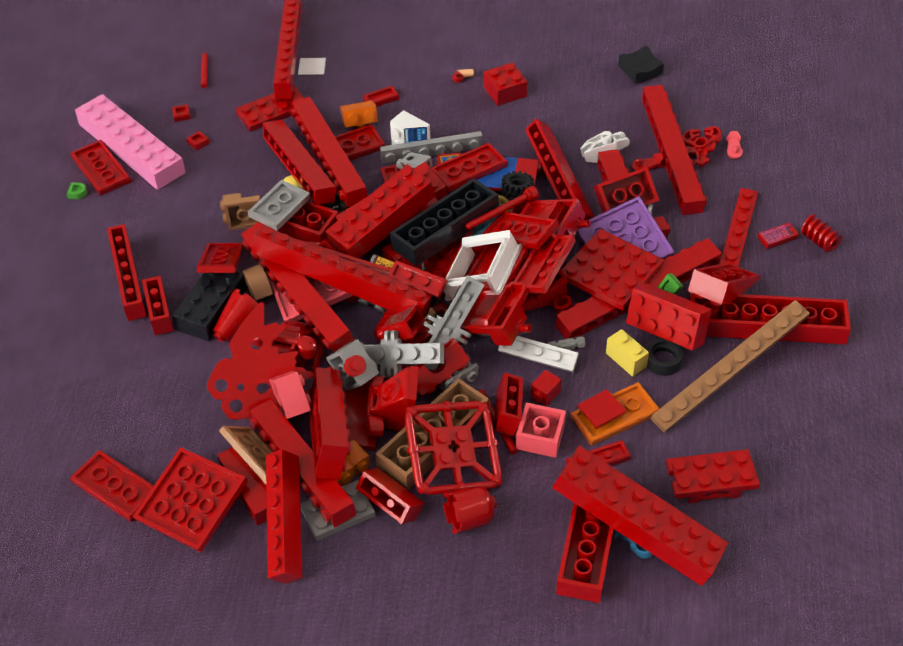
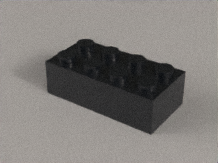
M239 272L203 273L172 315L176 330L210 341L215 334L213 329L232 292L235 289L241 290L239 294L243 295L247 289L244 274Z

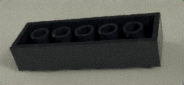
M473 178L390 232L393 250L417 267L471 231L472 229L468 230L465 227L466 223L499 207L498 194Z

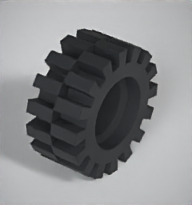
M512 171V174L508 172L502 178V195L506 196L507 199L511 198V200L519 197L526 188L534 186L532 175H527V172L521 173L522 171H518V173Z

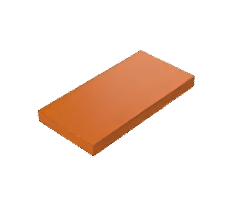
M639 382L612 394L626 410V413L598 429H595L579 409L570 413V418L591 446L651 419V416L660 409Z

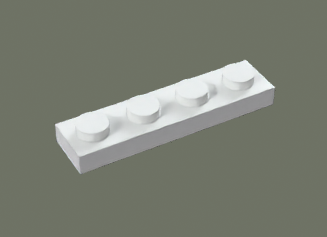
M520 336L516 337L512 346L499 345L498 351L501 353L572 373L579 356L578 352Z

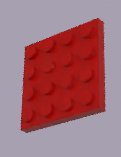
M600 229L566 264L562 272L568 278V283L623 311L630 303L633 288L643 283H648L663 266L664 259Z
M180 447L133 515V518L202 553L247 484L248 479Z

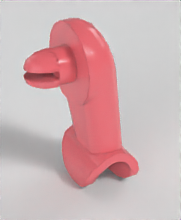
M731 131L726 138V142H728L727 155L731 159H739L743 153L740 145L741 136L737 131Z

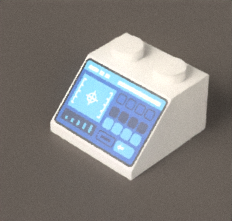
M404 110L390 121L392 145L430 139V124Z

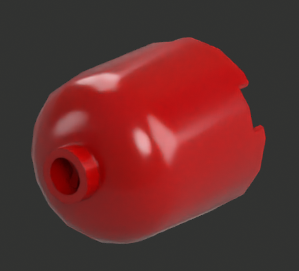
M472 486L447 491L443 494L445 498L447 497V503H443L444 514L447 523H452L454 527L451 530L452 533L466 532L485 526L492 521L497 503L495 497L491 496L486 488Z

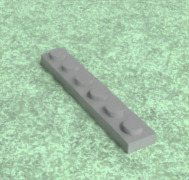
M478 131L380 147L382 164L397 162L398 159H403L411 152L436 156L443 154V151L446 149L452 150L453 153L473 150L482 146V133Z

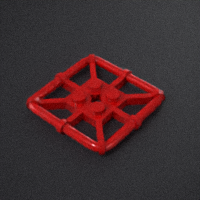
M443 401L437 404H422L406 408L404 411L405 425L409 444L407 452L411 457L417 492L435 495L472 486H481L487 490L500 487L502 484V472L497 450L499 444L498 440L495 439L491 412L485 401L483 403L481 401L451 403L450 401ZM477 409L466 425L453 426L451 411ZM443 411L445 427L434 428L418 413ZM483 414L487 441L473 442L471 427L479 416ZM414 422L429 433L431 446H417ZM451 443L457 446L455 453L452 449L448 448ZM489 448L493 474L476 462L474 449ZM432 453L434 468L423 482L419 454ZM472 468L487 481L464 483L460 469ZM440 470H453L455 484L429 486Z

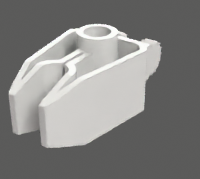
M604 131L587 140L580 148L582 157H585L586 162L597 163L598 152L623 149L629 145L630 140L625 137L624 132L620 131L612 134L610 131Z

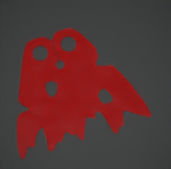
M263 302L259 303L249 313L231 339L229 348L232 353V359L224 358L219 361L207 383V389L213 398L222 400L221 408L230 419L251 418L250 410L270 399L279 409L269 379L290 371H296L299 375L302 374L304 381L314 376L313 372L306 371L303 367L295 366V357L298 351L279 354L278 347L271 346L272 341L285 329V325H279L277 322L264 325ZM256 337H260L263 341V345L259 349L251 347V343ZM219 379H223L228 383V387L224 392H219L215 388V383ZM240 383L244 385L242 391L237 390V386ZM258 384H269L270 388L265 393L260 394L256 390ZM311 388L304 389V392L310 394ZM237 399L242 402V409L239 412H233L230 409V402Z

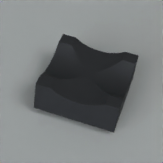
M644 46L634 53L619 55L618 66L636 84L663 74L664 63L654 57L648 46Z

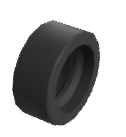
M658 338L651 341L647 346V351L649 352L647 367L657 375L667 376L679 371L684 354L680 345L663 338ZM658 351H666L673 354L676 360L667 363L660 362L653 357V354Z

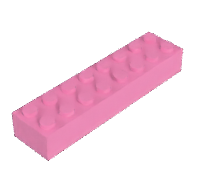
M103 94L75 109L81 127L97 140H102L111 152L157 190L186 173L182 157Z

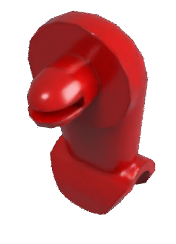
M656 153L652 158H638L633 161L632 169L636 171L644 167H648L649 170L655 167L664 168V156L661 153Z

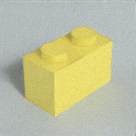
M621 329L607 338L606 354L632 377L647 367L649 352L624 330Z

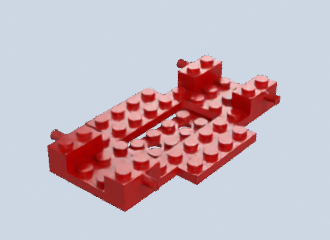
M579 199L525 201L511 208L510 213L558 220L560 226L539 250L533 249L529 256L527 253L530 248L522 247L500 294H494L487 282H481L484 284V287L462 323L461 329L470 334H489L495 345L512 346L519 333L531 332L532 326L524 324L527 316L522 308L523 303L529 293H547L576 241L574 236L577 230L580 228H590L591 226L590 220H584L586 215ZM501 243L472 247L475 256L464 277L467 275L486 274ZM526 260L520 270V264L522 263V261ZM518 273L517 277L515 278V280H514V282H513V281H512L513 276ZM462 335L461 338H463L464 340H466L467 337L464 336V335Z

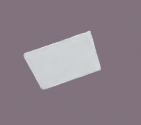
M300 58L298 75L324 74L326 58Z

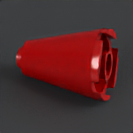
M235 289L232 292L213 329L214 337L222 343L223 341L229 342L233 338L235 332L249 313L258 305L248 294H239L241 291L239 289Z

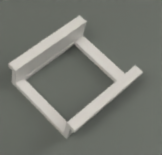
M510 230L462 238V247L445 278L448 281L443 291L446 295L444 298L446 301L453 300L459 286L463 284L466 278L464 276L475 256L471 247L499 242L502 243L488 272L470 277L479 282H487L494 294L502 292L522 249V245L517 244Z

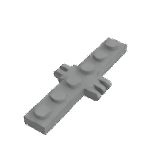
M467 275L443 318L439 315L436 318L428 315L427 318L433 321L432 325L427 322L423 324L429 328L428 333L433 335L428 343L445 344L454 338L457 342L460 341L465 345L468 341L461 338L462 335L468 338L472 335L460 327L482 291L484 284ZM439 364L424 365L426 368L434 370L437 369Z
M397 330L385 331L381 344L365 345L366 353L370 359H373L377 365H380V375L385 376V378H391L401 372V364H444V343L402 344L401 339L398 338Z

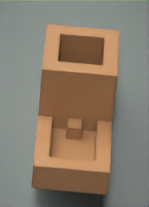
M260 264L242 270L245 284H247L250 295L254 300L273 294L268 278Z

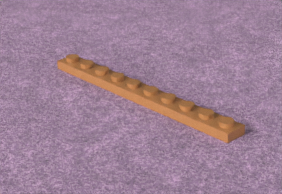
M796 300L793 301L651 416V420L663 433H666L804 321L810 313Z

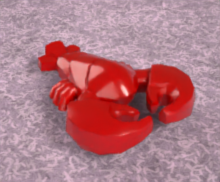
M711 126L705 128V137H700V129H689L683 134L685 146L688 147L689 153L696 154L697 159L694 160L695 165L704 167L706 163H709L708 153L714 151L716 143H719L722 139V131L719 127Z

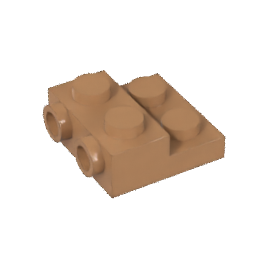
M241 193L222 195L223 200L220 201L221 211H225V213H222L223 222L228 224L229 231L250 228L258 222L248 216V211L260 200L259 195L241 198Z

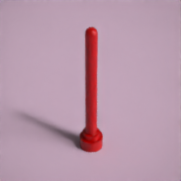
M534 186L526 188L519 197L466 223L465 227L470 230L525 201L533 202L539 198L538 190Z

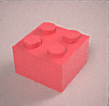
M290 371L269 379L279 409L287 419L311 410L310 405H312L310 396L304 392L302 387L305 386L302 374L299 375L296 371Z
M526 403L516 434L517 450L556 458L565 428L566 411Z

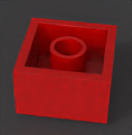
M513 62L483 71L484 88L497 106L527 97L528 81Z

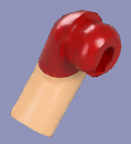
M473 69L457 70L452 76L453 81L460 83L467 77H474Z
M441 302L430 307L428 315L435 318L440 312L444 316L449 307ZM427 315L425 317V320L427 323L431 324L432 321L427 318Z

